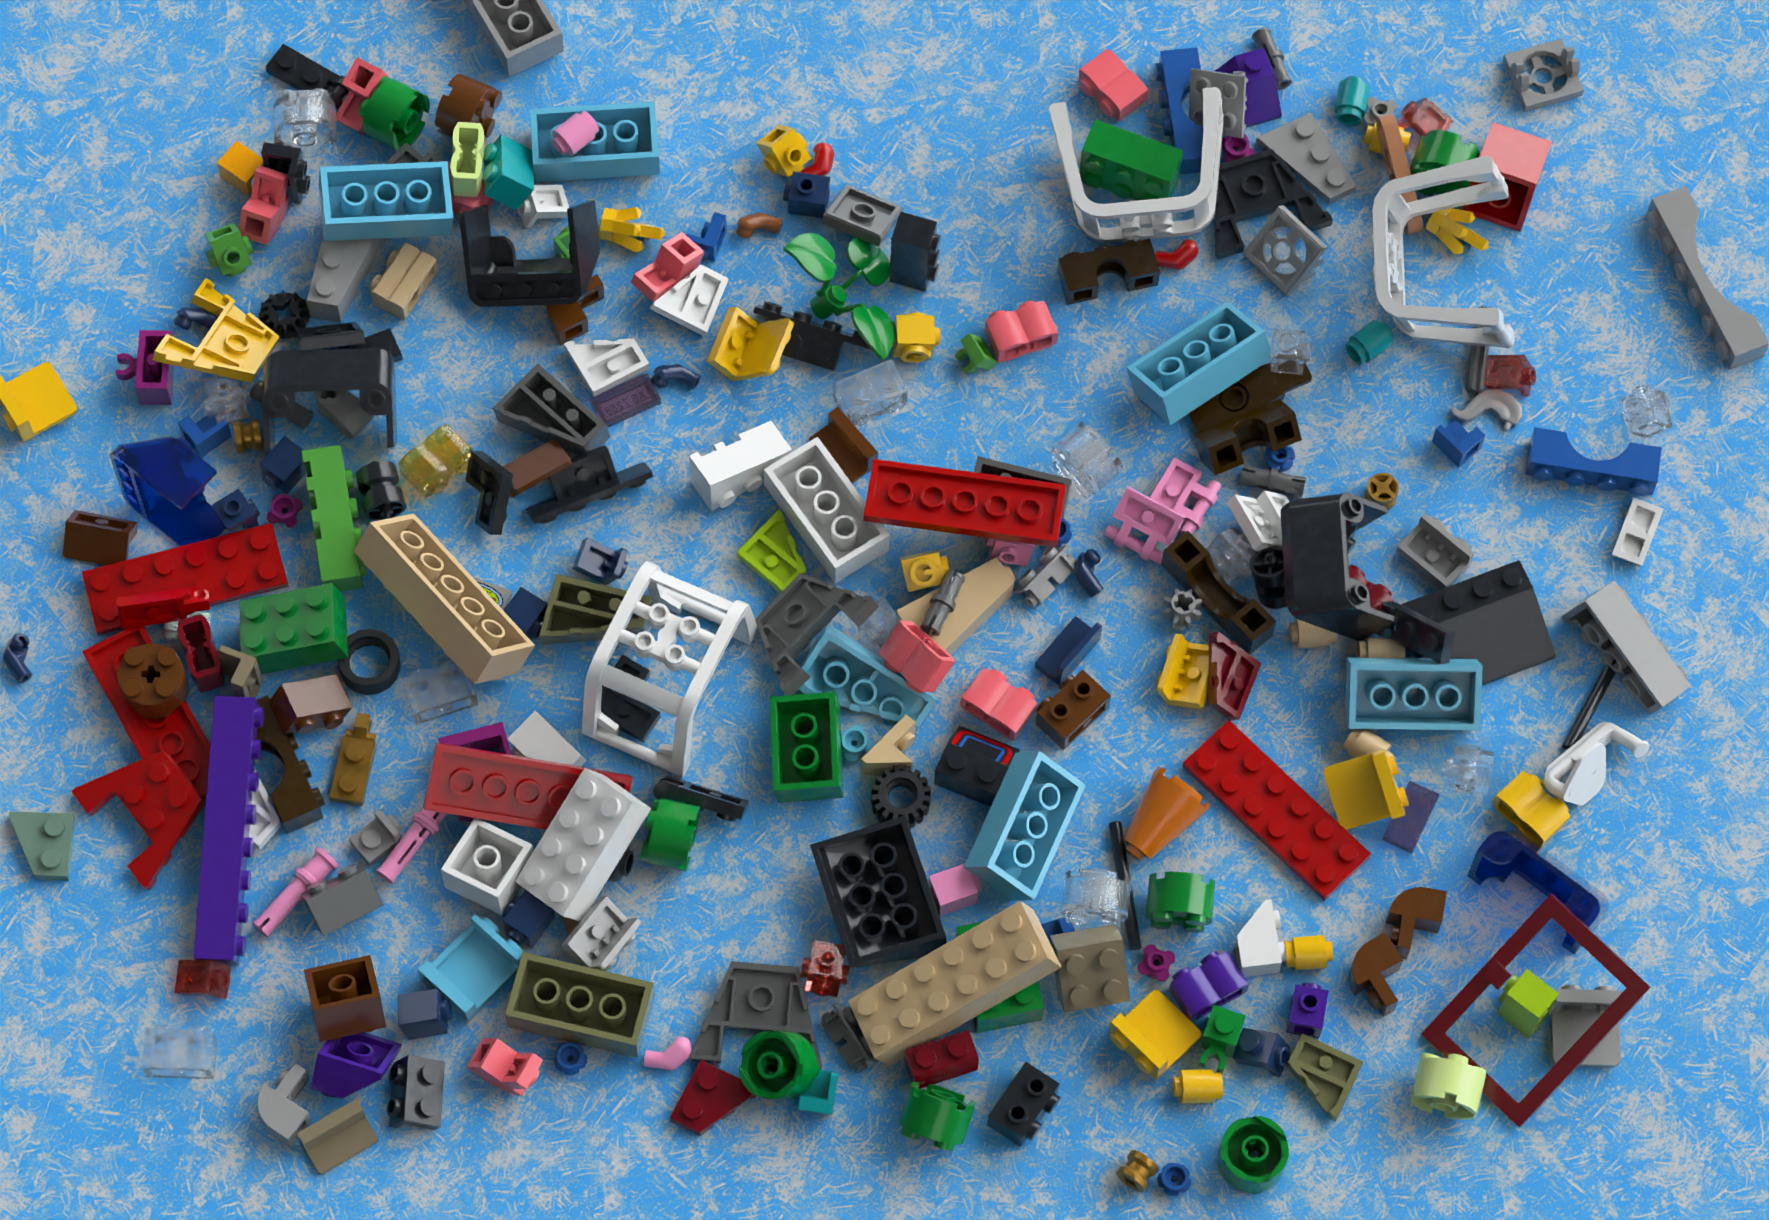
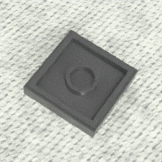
M847 184L824 213L822 224L879 247L897 223L903 207Z

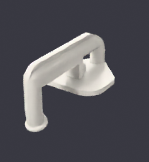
M1599 723L1547 767L1544 785L1549 792L1560 799L1583 806L1600 791L1606 778L1605 746L1613 740L1631 750L1635 758H1640L1648 752L1649 743L1642 741L1613 723ZM1571 771L1565 784L1560 782V780Z

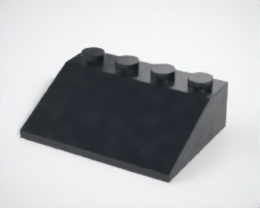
M1520 560L1401 604L1455 632L1450 659H1477L1483 665L1482 686L1556 657L1536 594ZM1412 650L1415 658L1429 659Z
M905 815L810 845L850 968L915 959L925 956L947 943L946 935Z

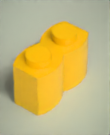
M1522 771L1496 795L1492 804L1507 821L1516 826L1519 832L1531 844L1540 849L1567 824L1571 816L1568 813L1567 805L1560 798H1553L1544 790L1543 782L1536 775H1529Z

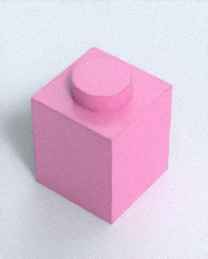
M965 864L929 876L928 884L939 916L977 904L978 891L982 890L978 877L963 868Z

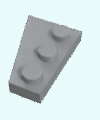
M1311 112L1257 137L1256 144L1263 150L1273 149L1282 161L1301 177V182L1326 203L1331 204L1356 192V183Z

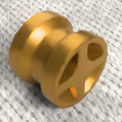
M253 419L248 424H243L240 421L233 422L238 454L245 453L247 449L264 451L259 419Z
M1388 473L1375 474L1367 483L1364 499L1385 506L1387 511H1389L1396 503V497L1399 492L1397 480Z
M1131 1150L1127 1155V1163L1125 1166L1119 1167L1116 1175L1130 1188L1138 1192H1144L1148 1187V1179L1150 1176L1157 1174L1159 1167L1143 1153Z

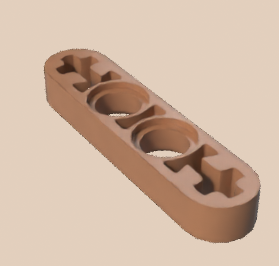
M1388 114L1377 117L1376 130L1389 180L1411 175L1395 116ZM1415 191L1401 194L1406 203L1418 200ZM1422 215L1415 216L1407 222L1404 227L1406 235L1423 231Z

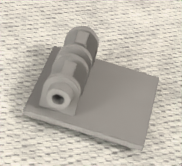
M1191 68L1189 119L1203 127V88L1217 87L1221 92L1222 135L1243 138L1244 129L1246 128L1244 115L1245 110H1247L1245 105L1247 96L1245 94L1246 83L1248 82L1245 72L1234 71L1233 74Z

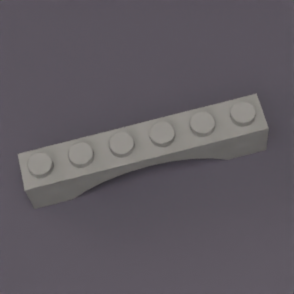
M1684 186L1652 198L1646 217L1649 226L1652 229H1656L1660 237V245L1664 254L1669 255L1673 261L1677 279L1680 282H1684L1688 290L1687 295L1690 304L1694 308L1697 307L1702 317L1701 322L1705 332L1711 334L1715 341L1718 357L1722 361L1725 360L1730 370L1764 357L1769 342L1756 317L1729 302L1713 286L1705 274L1696 246V224L1700 211L1687 187Z

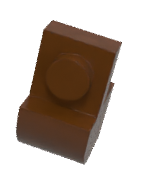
M598 274L592 276L586 295L582 300L573 304L547 305L549 326L560 346L589 332L588 320L582 309L604 299V286Z
M1415 887L1402 892L1393 901L1385 923L1393 925L1390 940L1403 959H1407L1410 952L1414 929L1438 933L1443 920L1447 891Z
M1386 933L1368 941L1358 950L1349 972V985L1353 995L1366 990L1365 997L1369 1005L1374 1010L1378 1009L1383 1017L1395 1011L1398 999L1385 978L1399 971L1403 962L1402 957Z

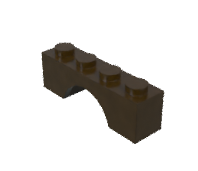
M1186 531L1164 549L1161 566L1186 591L1192 589V595L1195 600L1202 599L1201 607L1245 652L1251 655L1273 636L1276 620L1255 599L1241 596L1223 579L1216 569L1210 553L1189 531Z
M266 695L257 699L259 707L264 709L263 727H258L257 740H261V751L273 754L284 765L282 781L270 796L286 834H289L323 819L321 807L325 805L319 788H311L307 780L312 777L305 759L299 761L294 752L299 749L293 733L284 735L270 706V699Z

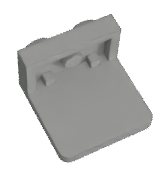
M1565 985L1561 989H1556L1559 996L1551 1010L1552 1060L1554 1064L1560 1060L1623 991H1615V988L1611 986H1599L1594 990H1584L1578 985ZM1620 1024L1611 1031L1580 1066L1617 1067L1621 1060Z

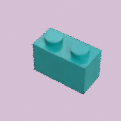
M501 134L493 144H488L484 150L483 180L485 195L517 211L534 191L532 150Z

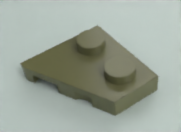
M1302 1033L1288 1061L1287 1067L1329 1118L1336 1122L1362 1067L1363 1061Z

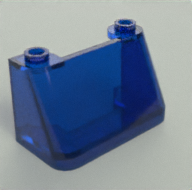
M1502 830L1489 835L1478 848L1467 875L1481 886L1485 880L1490 878H1499L1498 880L1504 883L1514 871L1546 896L1553 894L1592 931L1604 919L1609 908L1607 897L1599 889L1516 830ZM1565 931V939L1562 946L1575 955L1582 946Z

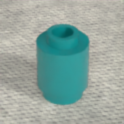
M1350 76L1339 82L1334 111L1337 114V120L1343 124H1359L1361 118L1365 116L1370 87L1360 77Z
M1372 320L1349 338L1345 349L1355 363L1359 365L1364 362L1369 363L1392 346L1393 332L1385 322Z

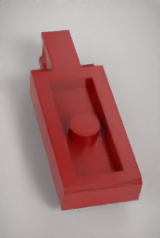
M207 587L179 588L116 598L121 628L123 629L186 619L187 615L194 612L210 610V598Z

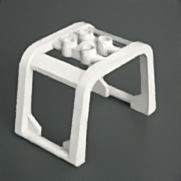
M1217 87L1203 88V145L1200 184L1191 194L1179 197L1099 204L1089 200L1084 193L1077 165L1066 102L1050 105L1049 113L1053 133L1080 229L1087 237L1097 242L1116 243L1135 239L1144 240L1149 238L1188 236L1202 231L1210 224L1216 211L1223 133L1221 92ZM1194 209V218L1184 221H1173L1172 213L1186 212ZM1119 218L1121 227H1100L1098 219Z
M1482 156L1391 180L1379 190L1374 198L1372 210V248L1374 252L1373 279L1377 298L1385 311L1393 316L1394 322L1402 333L1414 340L1498 348H1511L1514 345V330L1510 324H1504L1503 314L1499 308H1443L1406 305L1403 251V231L1405 225L1415 216L1462 205L1508 198V185L1490 156ZM1455 181L1485 182L1406 203L1401 195L1402 193ZM1388 218L1390 219L1389 232H1388ZM1410 321L1464 325L1484 328L1466 329L1438 326L1415 325Z
M645 562L634 577L587 672L584 687L581 733L653 764V766L684 777L690 766L693 717L732 637L751 645L758 627L750 605L740 600H736L733 603L663 573L660 566L654 563ZM647 587L649 596H651L654 603L651 607L640 602ZM682 609L719 624L720 627L715 635L701 629L696 618L691 616L681 618L671 614L669 610L680 615ZM633 614L649 620L652 628L660 630L657 641L649 632L643 631L636 635L625 630ZM677 635L686 643L698 641L709 646L702 662H698L685 655L684 649L680 645H676ZM621 642L634 648L635 653L641 658L651 657L665 663L666 667L671 671L683 669L695 674L684 698L607 665L617 644ZM602 685L677 717L673 745L660 744L658 752L619 736V725L601 712Z

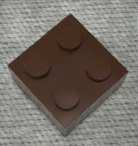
M370 955L304 970L319 1042L336 1040L341 1037L371 1032L386 1027L381 996Z

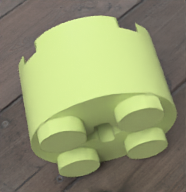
M1422 1053L1413 1085L1411 1103L1415 1107L1431 1114L1433 1108L1443 1111L1446 1118L1458 1120L1473 1119L1479 1109L1487 1071L1483 1068L1469 1065L1468 1058L1459 1054H1449L1448 1059L1434 1054Z

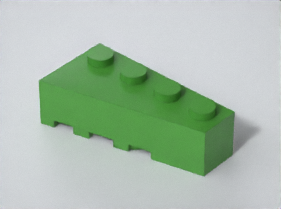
M340 445L303 450L302 458L307 475L306 484L310 505L312 506L311 516L316 535L315 542L322 585L333 583L339 592L363 588L362 576H368L367 567L354 552L356 545L362 537L360 527L354 528L353 518L359 517L356 498L350 499L349 489L355 488L352 469H345Z

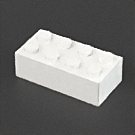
M818 437L764 469V486L834 583L839 582L889 551L890 535L882 524L863 521L866 502Z
M584 768L515 882L560 915L581 921L591 908L651 808L605 775Z

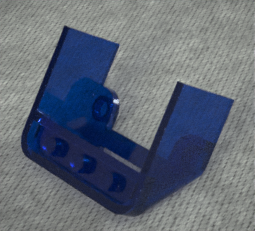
M170 436L118 445L109 456L123 498L138 514L178 546L218 537L226 529L203 494L205 491L204 486L217 474V470L195 454L193 447L188 441L182 437L176 439Z

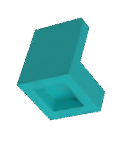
M820 1070L811 1087L800 1096L798 1110L832 1115L839 1073Z

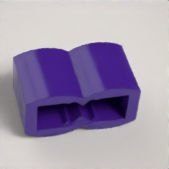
M1217 951L1212 952L1200 961L1201 966L1192 970L1189 967H1185L1172 976L1173 981L1170 983L1169 991L1184 1015L1191 1022L1211 1013L1213 1005L1223 1006L1247 992L1249 983L1228 951L1221 954Z

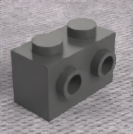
M355 864L348 865L337 872V877L327 882L325 879L316 881L307 887L308 892L301 895L317 929L323 936L383 906L367 870L362 865L357 867Z

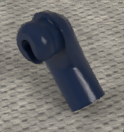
M181 308L176 312L178 315L174 320V324L188 330L191 327L192 321L211 329L219 316L203 308Z
M680 364L662 365L653 371L655 374L652 376L651 382L659 388H665L669 380H676L694 390L701 376Z
M1088 549L1085 553H1080L1077 557L1075 571L1077 579L1091 598L1104 589L1094 575V566L1101 560L1100 555L1094 549Z
M17 633L9 639L3 655V662L19 684L26 682L32 676V673L24 663L28 651L29 638L22 633Z

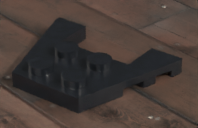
M1273 149L1220 164L1216 211L1214 215L1215 255L1217 260L1244 252L1245 245L1236 226L1237 222L1274 212L1278 206L1284 205L1286 208L1294 206L1299 220L1311 232L1332 226V216L1327 211L1324 212L1316 203L1317 199L1310 191L1307 192L1297 181V176Z

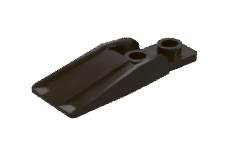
M1296 353L1276 363H1268L1258 367L1188 414L1197 432H1200L1278 399L1283 400L1285 393L1310 383L1312 375L1302 355Z

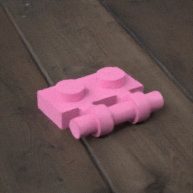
M1174 458L1150 498L1186 516L1183 521L1184 525L1179 532L1181 535L1186 531L1193 534L1195 530H1199L1204 522L1203 516L1208 508L1213 507L1217 501V493L1221 488V484L1215 480H1210L1207 487L1198 484L1202 477V472ZM1190 495L1198 500L1193 510L1184 506Z
M1127 487L1113 514V517L1123 521L1120 529L1109 524L1104 535L1114 540V544L1120 548L1127 547L1140 554L1139 558L1147 562L1152 560L1161 565L1163 552L1156 549L1158 542L1160 541L1168 546L1172 544L1186 516L1131 487ZM1133 528L1149 535L1146 543L1131 535Z

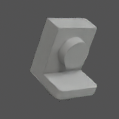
M380 809L374 812L375 819L349 838L350 844L370 867L390 853L401 840L399 831L402 828L398 821L391 814L385 816Z

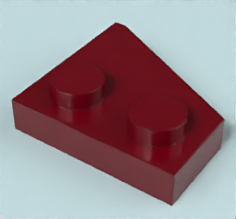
M1211 632L1209 635L1208 704L1230 721L1239 720L1262 663L1220 632Z
M700 1060L670 1116V1122L701 1136L713 1128L717 1121L727 1118L735 1112L737 1107L750 1098L752 1100L756 1095L747 1090L740 1078Z

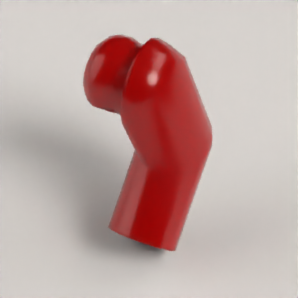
M818 143L813 149V152H815L813 164L804 168L800 173L820 176L830 173L834 160V150L829 144Z
M1187 239L1172 253L1156 251L1155 256L1158 266L1182 270L1196 259L1198 247L1196 242Z

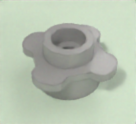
M1375 97L1369 98L1367 101L1368 112L1364 116L1365 123L1374 126L1377 117L1393 114L1397 108L1396 103L1393 100L1380 101Z

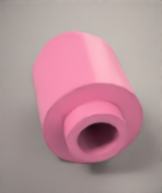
M586 111L580 114L575 113L552 131L554 139L551 141L554 148L561 155L566 153L569 156H573L595 139V134L599 131V127L593 117Z

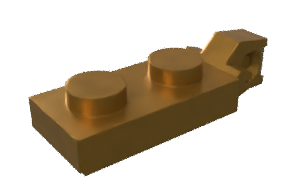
M357 713L354 730L346 729L330 791V801L363 806L377 747L375 741L376 734L370 733L372 725L371 715Z

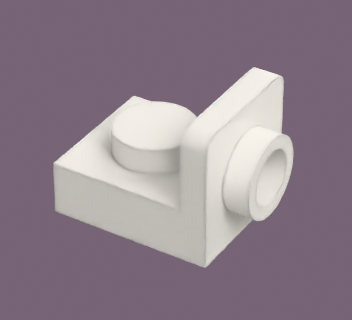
M534 185V191L517 209L519 216L522 217L525 228H531L537 219L567 217L569 205L563 186Z

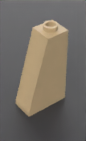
M998 557L963 575L965 582L962 584L954 601L956 607L953 612L948 614L940 635L932 636L933 629L928 634L935 643L940 645L950 655L1013 595L1015 576L1007 564L1002 565ZM939 588L896 610V624L899 620L912 621L920 627L932 605L930 599L934 593L938 592Z

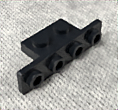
M764 301V305L754 306L753 313L775 320L789 318L794 322L791 338L785 345L782 353L784 356L835 371L844 341L871 349L856 329L852 334L843 331V325L833 321L824 320V323L820 324L811 321L812 315L800 311H794V314L791 315L782 312L783 306L772 302Z
M603 445L570 458L572 461L570 466L548 477L555 497L526 508V511L533 523H548L555 520L559 514L567 511L575 512L585 508L589 502L597 499L606 500L616 495L617 491L627 487H640L646 483V480L653 477V473L645 462L616 472L609 450Z

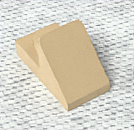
M906 714L861 758V771L865 775H883V770L887 768L889 771H893V766L899 765V770H904L906 765L911 766L910 771L912 772L913 762L900 749L902 751L907 750L915 741L916 722Z

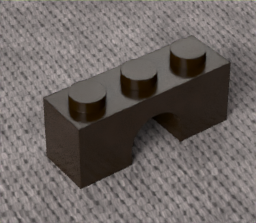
M1151 239L1128 240L1124 244L1112 247L1102 245L1093 251L1084 253L1071 252L1059 258L1057 274L1066 304L1070 305L1097 299L1099 289L1097 278L1105 273L1119 275L1124 280L1128 292L1157 286L1160 269Z
M1280 399L1194 434L1200 461L1215 476L1244 464L1242 452L1249 448L1265 446L1274 452L1302 440L1295 412Z

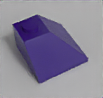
M1264 48L1236 55L1215 70V72L1233 74L1234 71L1245 72V76L1248 78L1245 94L1247 96V101H1245L1247 110H1245L1244 115L1246 128L1282 117L1275 75Z
M365 1032L341 1037L336 1040H327L317 1054L310 1089L320 1091L328 1097L345 1098L381 1080L401 1051L402 1044Z

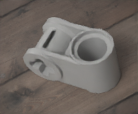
M348 390L314 391L319 413L350 439H353L375 416L365 412L360 405V398L354 396Z

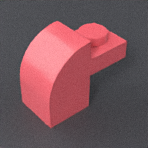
M357 57L342 82V85L349 93L334 119L338 123L364 135L363 117L359 116V109L366 99L370 100L377 89L380 79L384 76H389L382 69Z
M260 165L255 170L251 198L241 209L239 230L242 237L247 235L248 239L267 245L276 235L285 216L290 197L286 195L288 174Z
M681 232L661 245L655 262L636 272L631 283L654 302L699 267L705 251Z
M482 1038L466 1068L488 1083L508 1093L522 1096L525 1090L538 1078V1068L543 1060L534 1053H517L497 1038Z

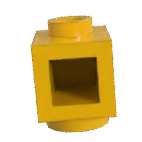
M920 312L896 315L894 320L896 339L893 344V357H901V360L907 363H919L930 359L934 347H939L940 328L935 327L934 316L924 315Z
M938 549L900 557L908 592L941 585L946 571L950 570L947 556L940 557Z

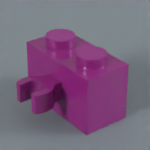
M139 330L137 358H133L126 353L117 355L118 364L129 365L125 370H116L117 379L127 381L136 376L135 391L139 404L172 405L175 366L152 360L156 348L165 335L173 336L172 331Z

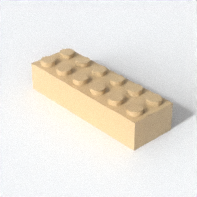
M412 513L369 523L354 552L363 561V564L383 583V586L403 605V608L423 627V630L436 641L444 653L456 663L466 678L474 684H479L517 674L533 650L534 643L420 519Z
M1019 901L854 996L848 1002L874 1058L887 1066H891L905 1058L907 1048L912 1050L913 1046L918 1048L920 1044L931 1043L932 1040L938 1039L1061 968V965L1035 911L1022 901Z

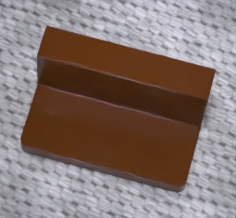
M839 407L828 413V425L809 438V441L816 437L820 439L852 484L871 471L873 459H878V451Z
M554 438L503 466L513 474V489L510 492L512 498L572 464L568 454Z
M75 510L65 523L63 556L102 565L128 560L129 543L137 534L138 522Z

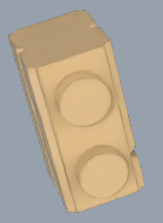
M404 243L399 251L396 249L392 251L387 260V269L383 275L377 274L370 285L373 304L386 312L389 311L392 315L403 321L407 319L438 273L435 257L424 251H419L418 248L408 243Z

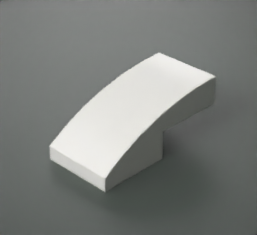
M1633 498L1612 556L1642 567L1664 509Z

